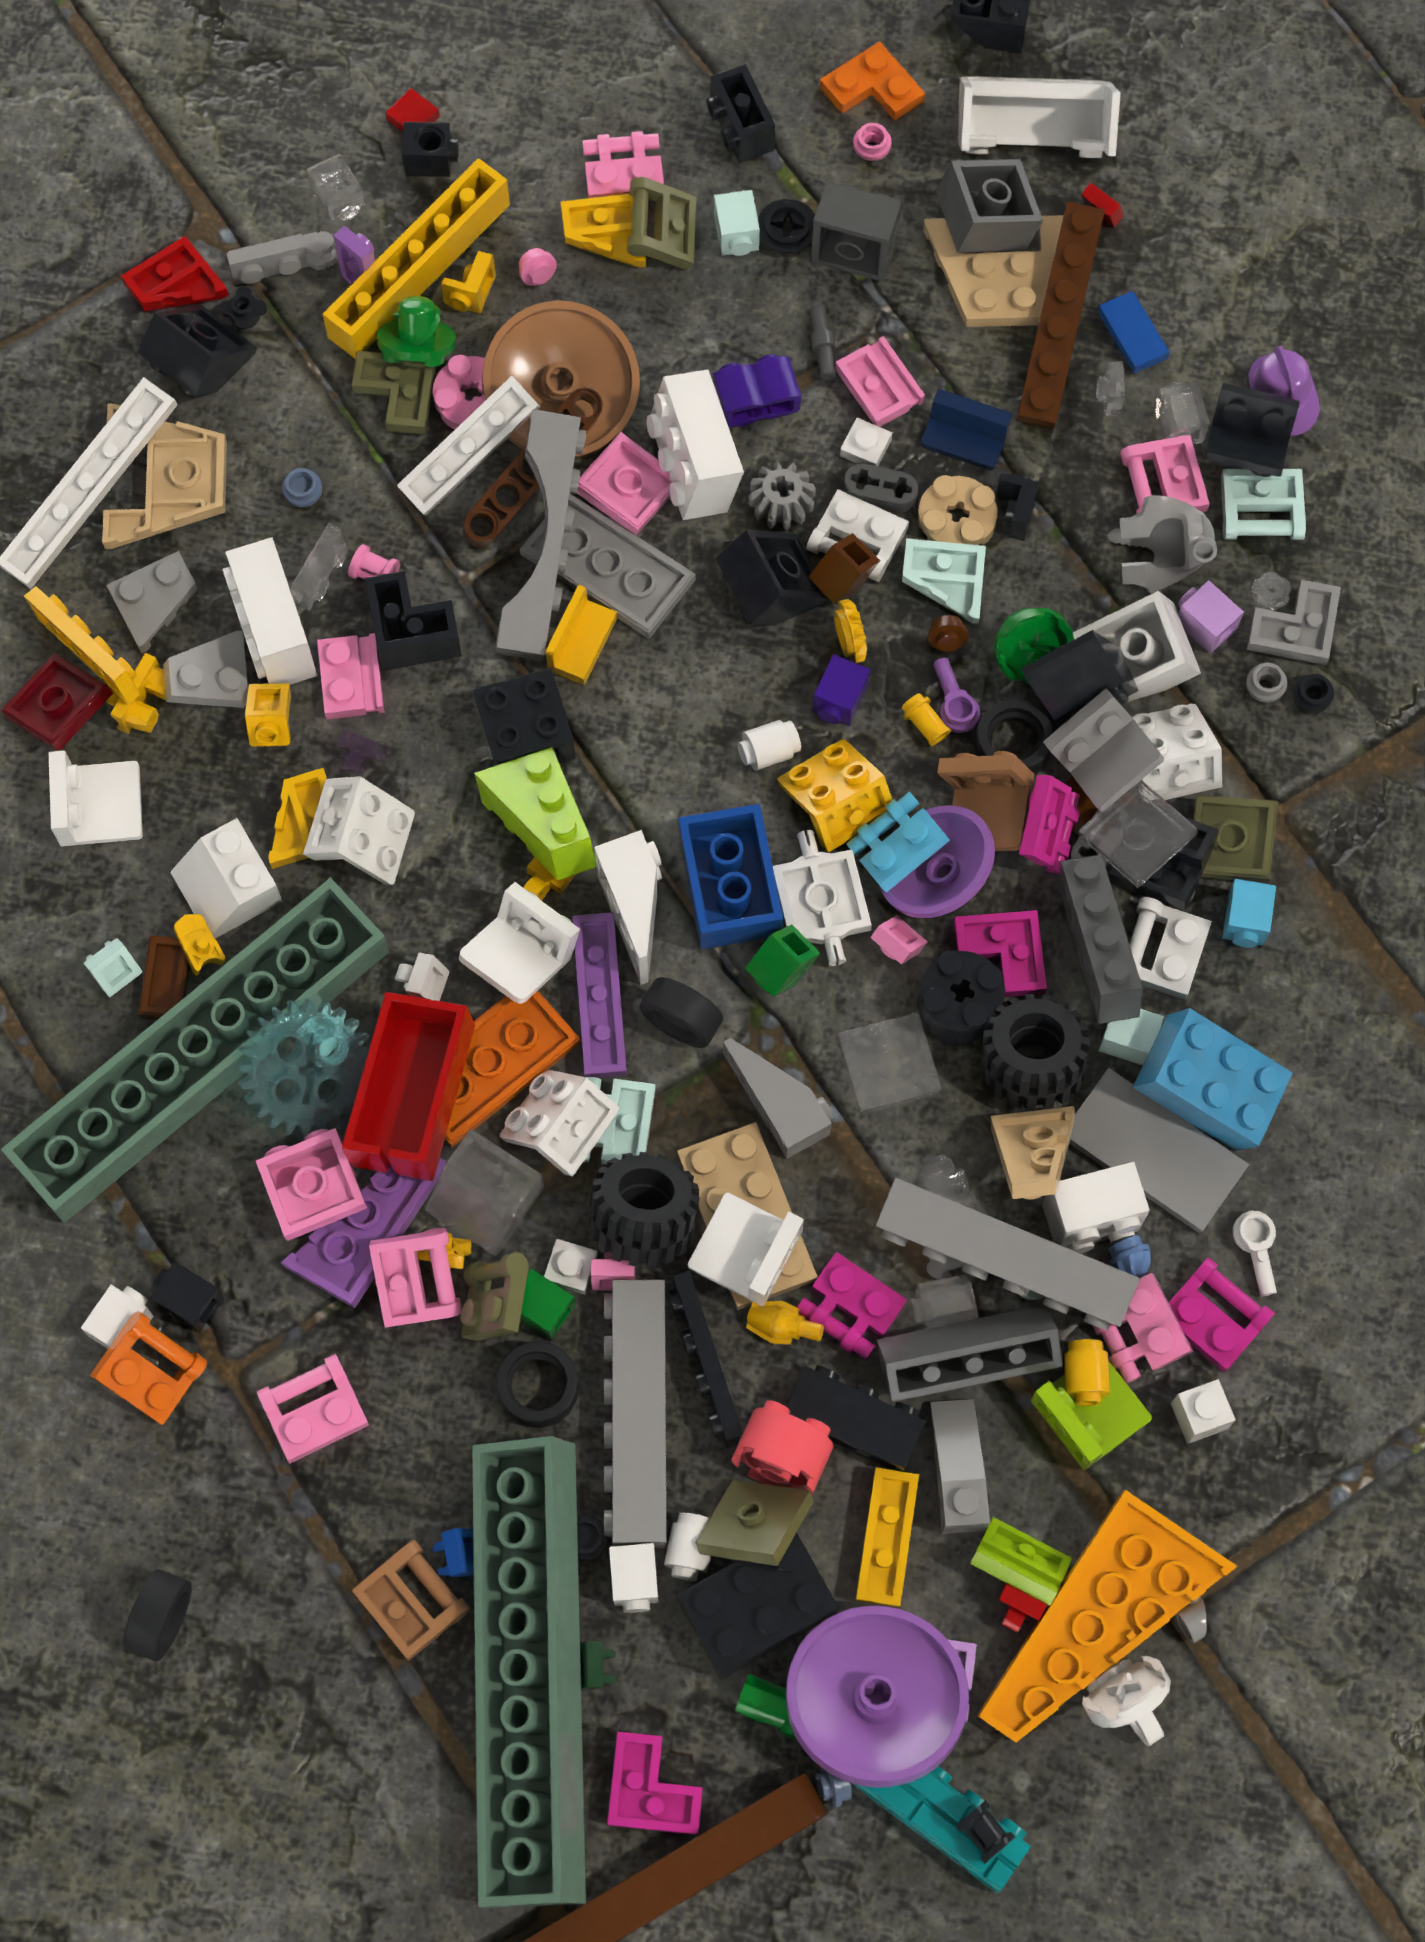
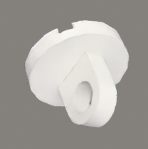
M1142 1656L1143 1662L1132 1663L1130 1658L1123 1659L1111 1665L1088 1685L1087 1690L1090 1694L1087 1697L1083 1696L1082 1704L1093 1724L1102 1728H1117L1130 1724L1140 1740L1149 1747L1164 1737V1733L1152 1711L1162 1703L1168 1694L1171 1680L1160 1660L1150 1656Z

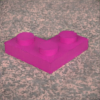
M1037 910L956 916L954 918L957 951L973 952L986 959L999 958L1005 997L1046 993L1047 985Z
M617 1732L607 1825L698 1835L703 1787L658 1783L663 1737Z

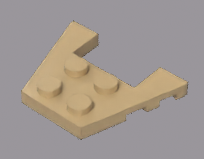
M1063 215L1041 216L1043 222L1038 229L1039 251L957 253L945 218L924 219V234L926 239L930 240L938 266L942 267L947 278L949 291L965 327L1033 326L1039 324Z
M107 405V422L119 409L120 405ZM165 421L147 443L145 509L103 510L102 543L104 548H117L225 513L227 440L225 434L178 421L176 424Z

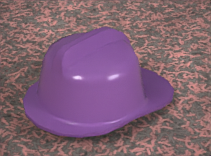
M1277 346L1273 353L1258 358L1252 364L1248 374L1250 389L1299 400L1300 404L1291 436H1298L1307 432L1316 423L1320 412L1319 399L1310 374L1309 365L1301 355L1293 351L1284 350L1282 346Z

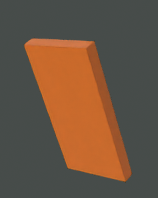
M539 991L522 1004L516 1003L509 997L504 996L473 1021L475 1028L445 1136V1141L451 1148L527 1088L537 1076L549 1070L581 1044L580 1037Z

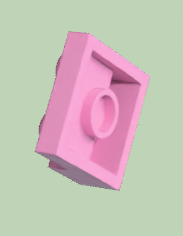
M336 1128L329 1131L327 1129L313 1131L304 1138L305 1141L290 1147L287 1145L274 1147L265 1153V1157L256 1160L276 1217L287 1241L367 1209L353 1167H351L342 1150L343 1141Z

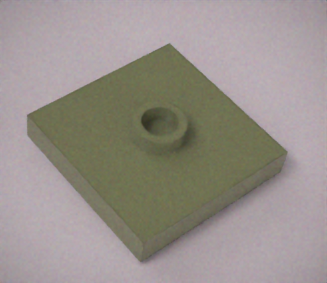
M1195 795L1193 820L1219 829L1218 837L1201 878L1240 879L1270 883L1278 801Z
M732 1480L695 1543L699 1554L778 1566L814 1502L810 1490Z

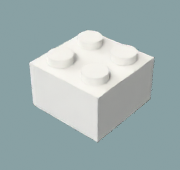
M1135 1162L1059 1181L1056 1194L1046 1195L1042 1204L1053 1242L1080 1254L1092 1250L1096 1242L1110 1239L1111 1244H1116L1123 1239L1135 1236L1134 1232L1139 1231L1150 1211Z

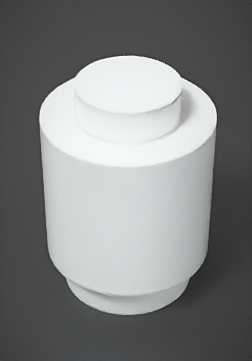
M777 720L743 732L742 741L738 742V751L745 765L750 764L757 771L793 758V753L801 751V742L792 721L782 722Z
M679 1513L677 1522L672 1523L664 1566L672 1569V1577L687 1581H697L698 1574H708L711 1556L699 1554L695 1543L708 1523L709 1517L692 1513Z

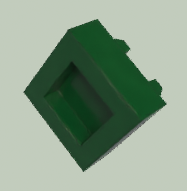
M585 1641L580 1643L581 1692L603 1688L604 1685L616 1681V1675H605L603 1673V1660L615 1658L616 1652L611 1649H603L602 1641Z

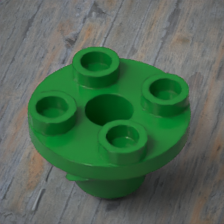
M409 296L402 299L398 304V311L393 314L398 320L386 323L377 333V344L382 351V358L390 363L414 361L421 362L429 367L440 366L444 363V357L449 355L456 346L454 330L440 322L439 307L435 306L432 300L423 296Z

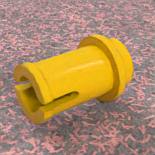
M918 693L902 706L901 709L905 713L903 718L906 721L911 720L932 747L941 742L951 732V729L944 724L929 705L931 702L930 698H924Z

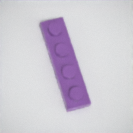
M614 912L572 916L573 924L580 928L575 945L584 1074L585 1077L596 1078L627 1076Z

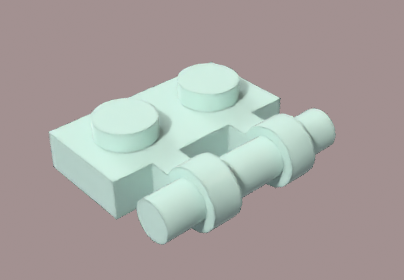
M587 1077L599 1089L601 1088V1079ZM614 1079L611 1095H606L621 1109L594 1146L603 1147L602 1164L607 1165V1161L612 1158L621 1160L622 1154L632 1153L633 1156H637L640 1152L647 1151L656 1084ZM590 1153L583 1162H589Z

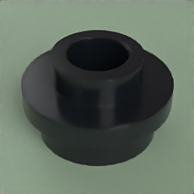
M1309 674L1300 678L1295 684L1293 699L1301 710L1317 714L1330 707L1334 699V689L1330 681L1323 675ZM1306 692H1316L1319 695V699L1309 698Z

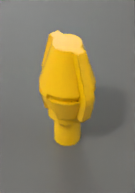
M767 1301L764 1307L752 1302L747 1316L746 1328L773 1344L791 1345L793 1339L798 1340L800 1337L820 1341L824 1331L823 1324L805 1320L804 1316L798 1314L799 1308L785 1301Z

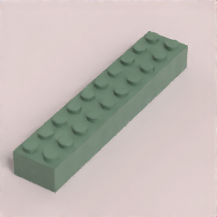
M330 877L2 1147L1 1151L65 1224L294 1033L324 1003L327 1005L385 957L389 953V948L384 934Z
M548 1436L472 1445L478 1907L512 1908L585 1904L575 1444Z

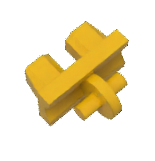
M145 653L135 670L137 676L132 679L141 694L130 704H127L109 687L113 694L106 702L114 706L110 713L111 717L118 722L117 729L126 734H129L132 728L151 733L158 721L159 713L156 708L146 703L151 694L166 700L164 669L160 668L156 657Z

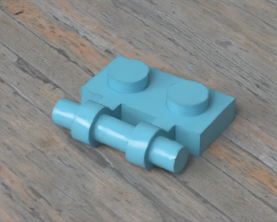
M910 791L898 801L893 799L885 806L887 810L869 825L865 822L856 830L858 834L846 843L856 856L868 846L872 849L859 861L886 893L950 841L924 808L911 818L907 815L920 804ZM898 822L900 827L881 841L879 837Z

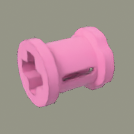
M363 544L357 549L351 560L348 576L352 579L360 577L365 580L367 577L399 572L400 561L395 558L389 561L370 552V547Z

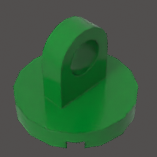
M1023 608L1014 612L1005 620L996 634L993 651L999 668L1009 679L1014 681L1016 679L1025 680L1026 684H1029L1021 668L1073 641L1074 635L1069 623L1060 613L1048 608Z

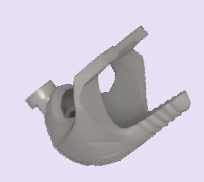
M1150 495L1145 497L1142 511L1132 517L1120 518V528L1111 530L1107 536L1109 541L1115 544L1121 543L1128 546L1147 547L1154 552L1153 564L1151 562L1122 563L1123 585L1136 584L1146 587L1149 594H1153L1184 579L1197 571L1202 565H1205V563L1212 561L1217 555L1214 528L1210 520L1205 516V513L1186 502L1166 496Z

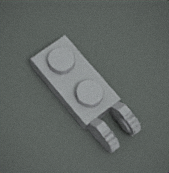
M325 231L305 235L298 234L226 253L234 285L257 283L262 278L277 274H294L301 268L308 266L316 270H322L325 267L333 266L337 260L333 234Z

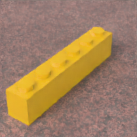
M478 158L322 314L328 339L354 359H356L357 351H366L377 340L379 329L386 323L397 320L393 314L398 311L399 302L409 296H420L510 206L507 179Z

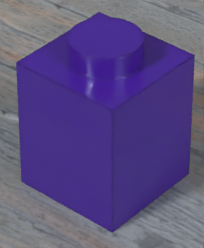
M833 654L814 694L813 712H816L821 719L828 723H842L850 726L869 686L871 669Z

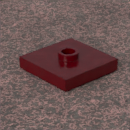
M54 653L3 707L1 712L8 720L55 751H60L113 693L106 684L57 653Z

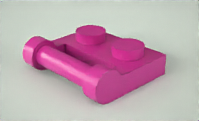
M1208 1257L1171 1299L1169 1304L1189 1344L1225 1373L1275 1315V1312L1266 1305L1263 1308L1220 1273L1216 1269L1218 1264ZM1204 1282L1251 1320L1245 1329L1198 1291Z

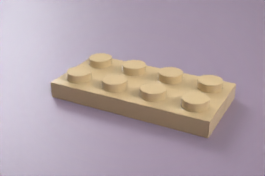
M756 1122L677 1151L679 1162L683 1165V1171H690L694 1176L693 1183L698 1184L700 1190L698 1211L705 1229L725 1193H730L782 1220L785 1219L788 1211L792 1213ZM802 1236L798 1239L768 1299L817 1280L818 1276ZM729 1290L737 1310L752 1305L753 1301Z

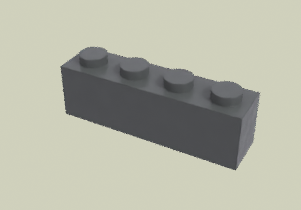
M1102 854L1061 861L1059 893L1098 1024L1140 1017L1143 987Z
M1045 1305L877 1339L882 1377L892 1402L1063 1366L1058 1328Z

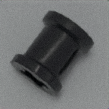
M986 1800L955 1826L958 1832H965L982 1853L980 1859L984 1864L1016 1838L1012 1832L1006 1833L988 1811L990 1805Z

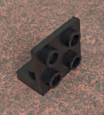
M1223 383L1203 458L1211 460L1220 467L1236 466L1248 469L1255 475L1270 477L1272 475L1281 477L1300 401Z
M551 668L474 689L475 701L495 764L515 760L550 747L556 750L560 763L575 759L573 736Z

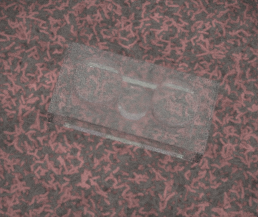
M330 523L327 524L290 587L295 606L310 611L314 602L322 600L329 586L328 578L334 568L342 566L348 553L343 529Z

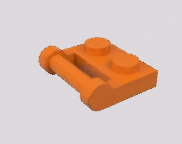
M137 1311L126 1322L89 1376L156 1423L163 1425L192 1382L203 1373L207 1365V1359L197 1352L189 1353L150 1325V1319L140 1311ZM141 1339L179 1366L180 1369L174 1378L132 1350L131 1347L135 1341Z

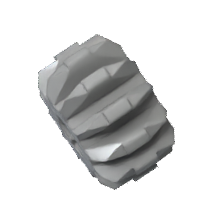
M777 460L773 471L762 466L761 470H759V478H753L750 482L751 494L749 495V505L751 508H755L757 521L768 518L767 525L770 529L777 522H781L787 531L790 528L791 520L802 525L805 521V513H811L814 509L813 497H815L816 492L815 486L809 483L807 471L796 473L797 466L794 462L787 469H782V465Z

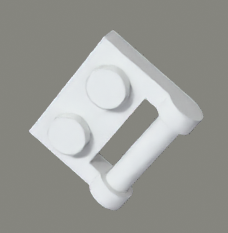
M838 489L817 528L812 532L806 550L815 554H819V552L826 554L831 546L837 543V541L828 538L830 533L843 539L853 533L871 552L878 554L876 557L881 561L868 578L879 582L908 529L909 521Z
M1142 897L1136 909L1139 917L1129 944L1141 984L1144 987L1186 1000L1212 921L1165 906L1154 898ZM1154 921L1166 924L1152 969L1148 970L1143 968L1140 963Z

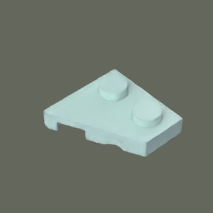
M906 538L902 582L969 622L978 624L986 546Z

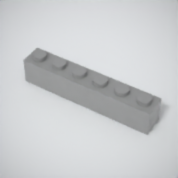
M896 1177L876 1224L877 1227L884 1229L881 1237L905 1247L909 1239L924 1246L922 1255L944 1264L948 1256L964 1262L963 1272L985 1281L988 1274L991 1273L1005 1279L1002 1288L1027 1297L1029 1290L1046 1296L1043 1305L1065 1314L1068 1313L1070 1307L1086 1313L1084 1322L1108 1331L1110 1324L1121 1327L1140 1278Z
M612 1280V1293H604V1319H612L613 1336H604V1362H613V1379H604V1405H613V1422H604V1449H613V1466H604V1493H613V1510H604V1537H613V1547L654 1543V1548H667L665 1280Z

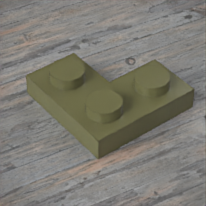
M357 351L352 381L353 393L389 396L385 423L387 431L426 435L436 367L425 366L421 362L414 361L390 363L382 358V353Z

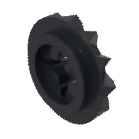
M780 199L771 202L763 208L758 216L759 241H763L768 252L771 250L779 251L783 257L791 252H796L799 255L807 246L812 247L815 213L809 206L798 200ZM787 218H790L793 230H791L788 237H784L781 228L784 227V223H787Z

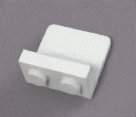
M514 882L504 892L498 917L461 949L459 961L511 1000L522 1004L571 960L580 928L575 926L567 917L560 915L542 902L534 893L528 892Z

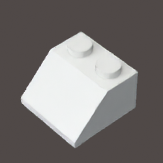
M238 818L201 837L170 872L194 914L203 916L214 938L282 903L273 878Z

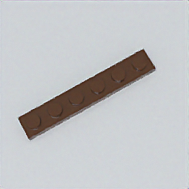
M1067 201L1017 414V421L1052 429L1055 428L1105 212L1104 209Z

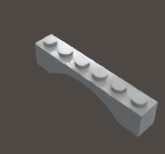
M536 409L532 411L524 457L536 477L542 494L545 513L544 543L532 576L520 592L502 608L494 653L542 661L545 651L556 631L555 627H549L551 611L559 612L562 597V588L555 587L557 572L565 573L568 549L561 548L563 532L571 533L574 509L567 508L569 493L577 494L580 470L573 469L575 454L582 455L585 445L586 431L579 429L581 417Z

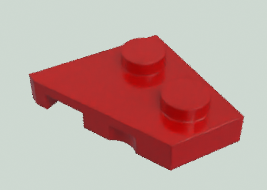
M183 236L121 276L124 286L144 311L225 299L229 296L227 287L186 236Z

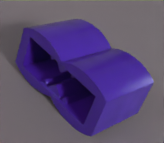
M765 355L752 365L729 363L713 373V384L729 428L745 426L761 419H774L790 415L800 410L801 394L789 356Z

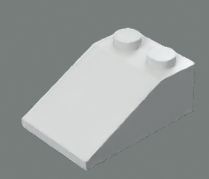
M1159 591L1073 632L1074 639L1094 630L1121 649L1139 690L1128 696L1127 702L1166 691L1201 674L1174 602Z
M642 830L595 846L594 850L597 878L611 912H614L615 923L640 985L649 980L657 905V881L662 879V875L659 869L661 859L657 847L653 841L647 843Z

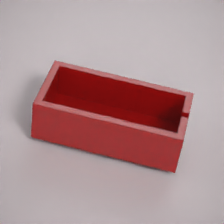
M385 992L342 1144V1150L351 1167L388 1173L391 1165L396 1175L434 1181L475 1028L468 1006Z

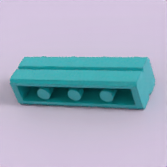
M940 1766L915 1781L893 1787H866L851 1783L996 1894L1003 1889L1031 1847L1023 1840L1027 1833L1016 1823L1004 1817L1001 1823L998 1822L1006 1833L1012 1832L1016 1838L984 1864L980 1859L982 1853L965 1832H958L955 1826L985 1800L969 1789L962 1795L950 1786L949 1782L953 1777Z

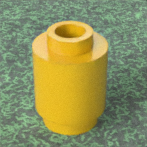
M1095 1339L1069 1342L1068 1352L1064 1354L1066 1392L1072 1399H1075V1404L1078 1406L1102 1404V1398L1110 1395L1108 1352L1103 1350V1342Z

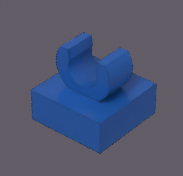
M454 1528L442 1532V1541L437 1542L432 1547L433 1552H445L447 1566L437 1569L438 1575L450 1577L474 1576L473 1528Z

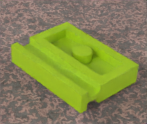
M993 1517L970 1564L1051 1606L1072 1558Z

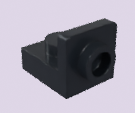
M1006 473L1000 474L996 497L1009 501L1005 521L1011 523L1009 538L1025 541L1037 499L1039 482L1019 473L1011 475Z

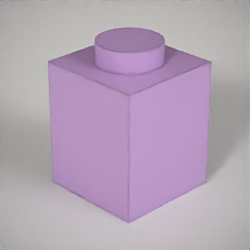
M1209 580L1199 590L1192 587L1178 602L1180 607L1178 614L1185 632L1209 654L1238 629L1244 611Z

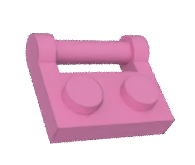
M1191 435L1130 445L1121 450L1122 463L1128 467L1139 507L1136 514L1142 511L1144 498L1152 495L1143 465L1144 461L1151 459L1154 462L1163 496L1186 502L1201 512L1208 511L1210 503Z
M434 1228L423 1233L371 1240L369 1249L385 1327L450 1318L461 1314L460 1298L455 1297L446 1245L449 1243L446 1228ZM429 1249L439 1300L437 1302H426L417 1255L419 1250Z
M336 1353L325 1358L324 1364L275 1388L270 1389L267 1386L256 1391L290 1464L369 1426ZM331 1379L334 1380L338 1388L337 1390L282 1416L278 1407L279 1404Z

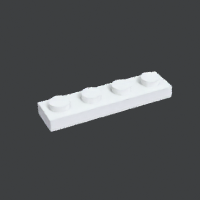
M511 376L397 486L423 515H427L531 416L533 409L538 410L541 406Z

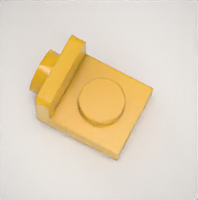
M478 251L473 265L468 264L466 266L462 282L443 278L441 289L444 303L460 312L471 311L481 314L496 277L493 255Z
M289 683L249 684L245 720L251 746H287L290 744L291 736L288 719L291 690Z

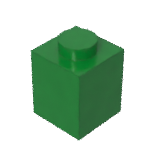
M791 924L771 934L745 969L755 978V982L761 989L775 997L794 987L821 953Z
M531 1268L527 1274L520 1321L552 1341L575 1308V1299L573 1295Z

